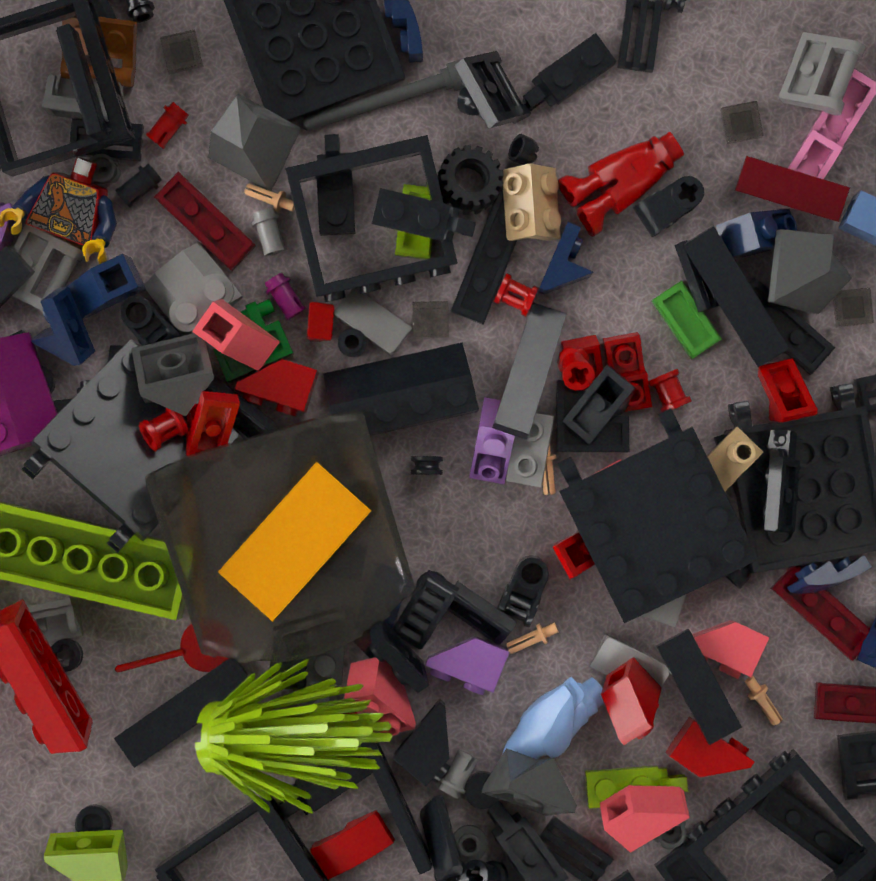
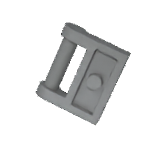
M803 32L779 99L785 104L822 110L831 115H841L845 105L842 101L856 62L863 57L865 45L855 40ZM836 53L844 54L829 96L821 95Z
M25 224L13 248L35 273L12 296L43 311L40 301L54 290L65 286L77 261L81 262L84 257L82 250L38 228ZM57 250L65 255L43 297L40 298L34 295V292Z

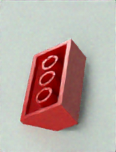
M22 599L0 610V678L5 684L10 683L15 692L14 700L19 711L23 715L27 713L34 724L32 725V731L36 740L41 745L45 744L51 754L80 752L86 749L93 720L25 601Z

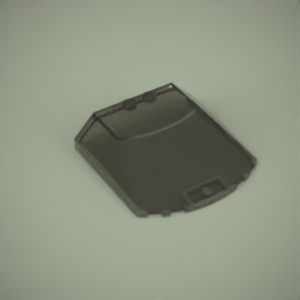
M362 410L318 416L191 454L145 476V482L202 654L215 658L217 655L237 659V662L242 663L271 660L272 663H280L320 655L361 637L364 631L379 621L383 622L391 615L390 612L404 598L407 599L415 589ZM318 462L371 509L372 512L272 622L222 577L218 571L309 469Z

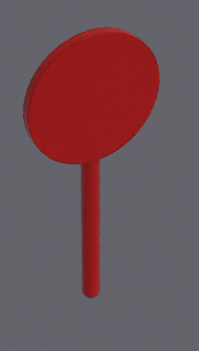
M211 618L199 619L185 629L181 637L180 649L117 665L115 671L122 672L183 656L186 663L193 669L201 672H210L232 656L234 650L233 636L222 622Z

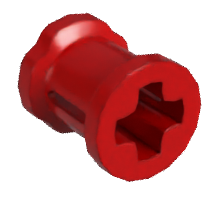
M506 273L494 303L499 304L503 302L520 310L521 315L526 317L539 287L534 285L530 288L513 280L512 275ZM509 291L524 297V299L509 293Z
M569 346L559 353L557 366L562 373L565 385L575 391L588 388L594 381L595 371L592 364L589 363L587 352L582 347Z
M678 368L649 381V385L655 388L662 403L661 412L670 408L673 410L692 402L691 397L685 395L677 377L680 374Z
M168 408L165 409V413L150 421L144 419L139 422V429L144 440L154 451L159 450L162 443L174 436H184L188 433L187 424L182 414Z

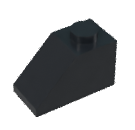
M441 699L435 703L418 723L415 729L393 753L392 757L425 787L431 780L438 783L450 768L446 763L450 759L445 702Z

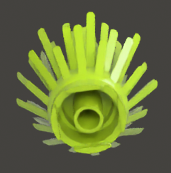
M309 659L298 663L282 674H277L268 681L266 680L280 670L282 662L276 663L256 680L255 673L250 674L223 701L210 702L202 709L197 720V724H202L201 742H195L198 760L207 773L213 772L217 775H223L238 790L250 797L268 813H270L269 805L255 793L267 801L272 800L270 796L272 795L284 803L287 801L313 814L310 806L295 799L299 796L311 799L312 796L308 792L260 771L290 776L331 789H337L339 786L358 789L354 782L338 780L351 779L352 776L348 773L339 772L332 768L304 764L380 769L375 759L343 756L382 755L379 750L358 746L366 742H390L392 740L391 733H373V731H389L391 724L389 722H378L384 715L383 713L343 714L367 709L372 699L355 701L353 698L279 710L273 709L359 691L364 686L363 684L335 688L336 680L331 678L258 704L259 701L304 679L308 672H301L281 682L307 666Z

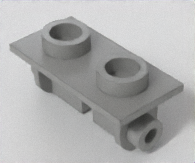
M536 413L527 440L517 436L514 437L506 477L507 482L542 488L554 416Z

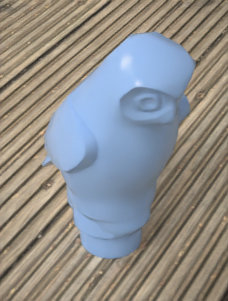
M569 677L562 685L539 697L523 712L517 728L505 744L504 751L507 748L537 760L541 756L547 755L550 758L559 757L569 747L571 739L580 728L588 722L589 717L596 714L598 708L604 704L601 696L603 688L593 677L582 684Z

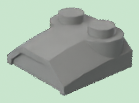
M199 242L182 250L157 270L144 284L146 291L182 336L194 333L192 332L213 301L223 299L233 306L243 298L241 293Z

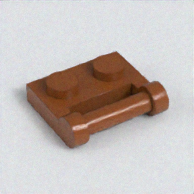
M77 16L62 21V25L70 24L79 33L84 53L88 55ZM98 17L110 57L122 59V68L114 67L117 80L121 83V86L132 88L136 73L137 22ZM62 52L61 78L70 79ZM88 64L92 79H96L92 64Z

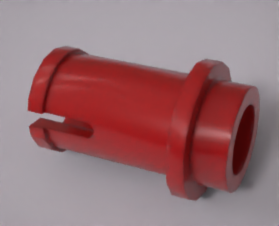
M174 102L168 107L166 105L163 107L165 109L164 113L150 131L145 134L163 149H165L166 144L181 125L184 124L186 126L188 124L185 120L189 114Z

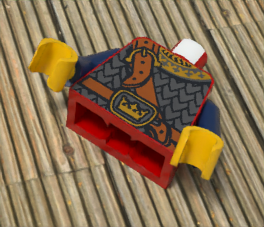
M76 157L71 175L62 172H52L51 175L43 176L23 193L13 205V208H7L0 213V227H3L4 223L8 220L16 221L11 228L12 234L16 235L21 232L22 219L27 218L25 223L27 225L83 245L82 252L86 262L89 261L92 253L99 252V264L107 261L105 248L110 244L117 221L112 201L107 197L108 190L91 183L97 163L81 157Z

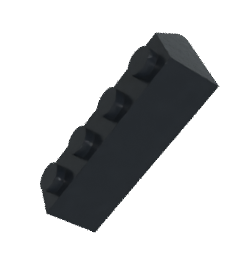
M463 342L323 373L330 414L338 443L479 411Z

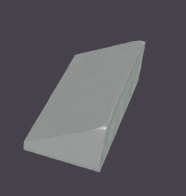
M357 288L352 289L334 311V317L350 328L360 330L368 341L391 357L412 330V327L370 297L360 294Z
M606 634L590 664V667L608 675L634 657L661 687L670 674L664 662Z

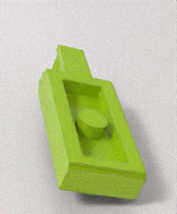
M654 765L585 771L589 809L600 808V802L628 785L681 787L684 792H688L687 776L685 774L668 775L667 767Z

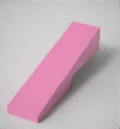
M855 69L853 70L842 100L845 105L841 115H831L824 111L820 113L788 169L821 179L826 177L843 150L845 142L876 95V82Z

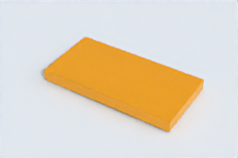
M316 462L223 565L218 573L273 622L372 510Z

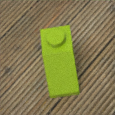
M123 830L50 833L44 853V862L72 881H125L128 861Z

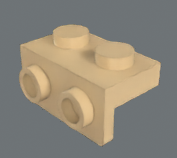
M530 163L504 169L502 181L507 240L515 241L532 238L550 241L561 239V216L558 209L557 195L559 183L556 177V168Z

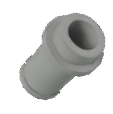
M273 208L254 213V221L251 223L252 226L257 228L264 256L285 251L286 246H284L277 220L280 218L279 214H275Z
M458 749L457 755L445 778L440 780L442 783L439 789L457 799L461 793L465 794L466 790L463 788L479 760Z

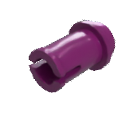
M279 273L264 283L267 288L265 293L272 295L284 314L286 321L303 312L306 307L301 303L289 284L291 281L290 277H285L283 273Z

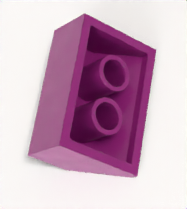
M29 332L0 337V456L32 446V440L57 415L35 345L31 341V333Z

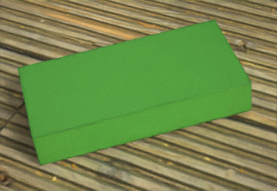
M682 280L651 301L691 360L722 339L703 311L698 313L693 296Z

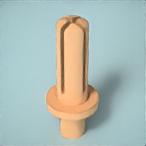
M247 184L246 188L248 189H245V195L273 205L274 211L279 212L281 208L292 212L295 210L293 200L286 198V192L280 191L277 194L256 185Z
M550 443L542 482L544 495H549V491L550 495L556 493L552 460L557 457L556 454H551Z
M554 622L542 628L540 623L537 624L536 630L508 642L506 645L507 648H510L508 649L511 654L516 653L541 641L547 644V637L559 633L557 625Z
M754 676L747 678L745 683L751 691L748 694V698L756 700L773 726L779 724L783 718L766 694L768 687L765 684L759 685Z

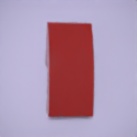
M634 332L602 338L607 365H610L636 387L625 412L652 407L648 374L644 367L639 333Z
M375 810L348 822L343 830L314 842L310 851L329 880L383 851L394 843L395 838L379 812Z

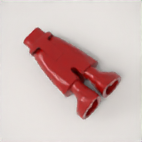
M671 132L666 133L660 138L653 136L648 141L631 145L588 166L589 176L578 178L570 175L558 179L559 190L572 207L577 206L593 192L599 190L601 196L577 209L578 219L588 234L595 237L602 232L604 216L610 209L616 214H620L636 202L667 171L674 168L673 163L682 158L684 152Z

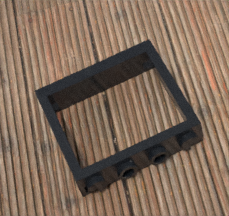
M56 0L0 18V40L77 16L112 130L109 131L110 138L96 141L89 137L18 160L0 101V169L9 176L14 177L135 139L93 0Z
M428 135L285 168L316 297L324 296L325 303L346 298L345 291L359 288L360 294L381 290V282L393 279L395 286L415 282V274L429 271L430 278L451 273L450 266L458 264L453 241L443 240L440 241L443 256L324 284L300 185L303 182L420 155L430 200L443 203Z
M794 749L789 753L784 751L778 757L775 756L768 764L771 768L761 777L758 774L750 777L741 786L743 792L733 801L730 797L723 800L713 810L716 815L706 824L702 821L695 824L694 828L686 834L688 840L684 842L686 850L713 881H729L703 849L797 770L863 845L821 881H859L876 867V842Z
M259 795L269 805L270 813L266 812L252 800L162 861L155 869L158 874L156 877L159 881H185L176 866L258 811L304 881H329L289 820L284 819L277 807L279 805L272 795H270L271 801H267Z

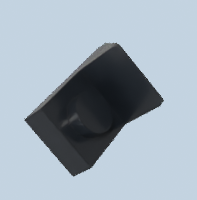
M606 365L564 418L563 422L589 445L594 444L614 417L625 412L636 387L610 365Z

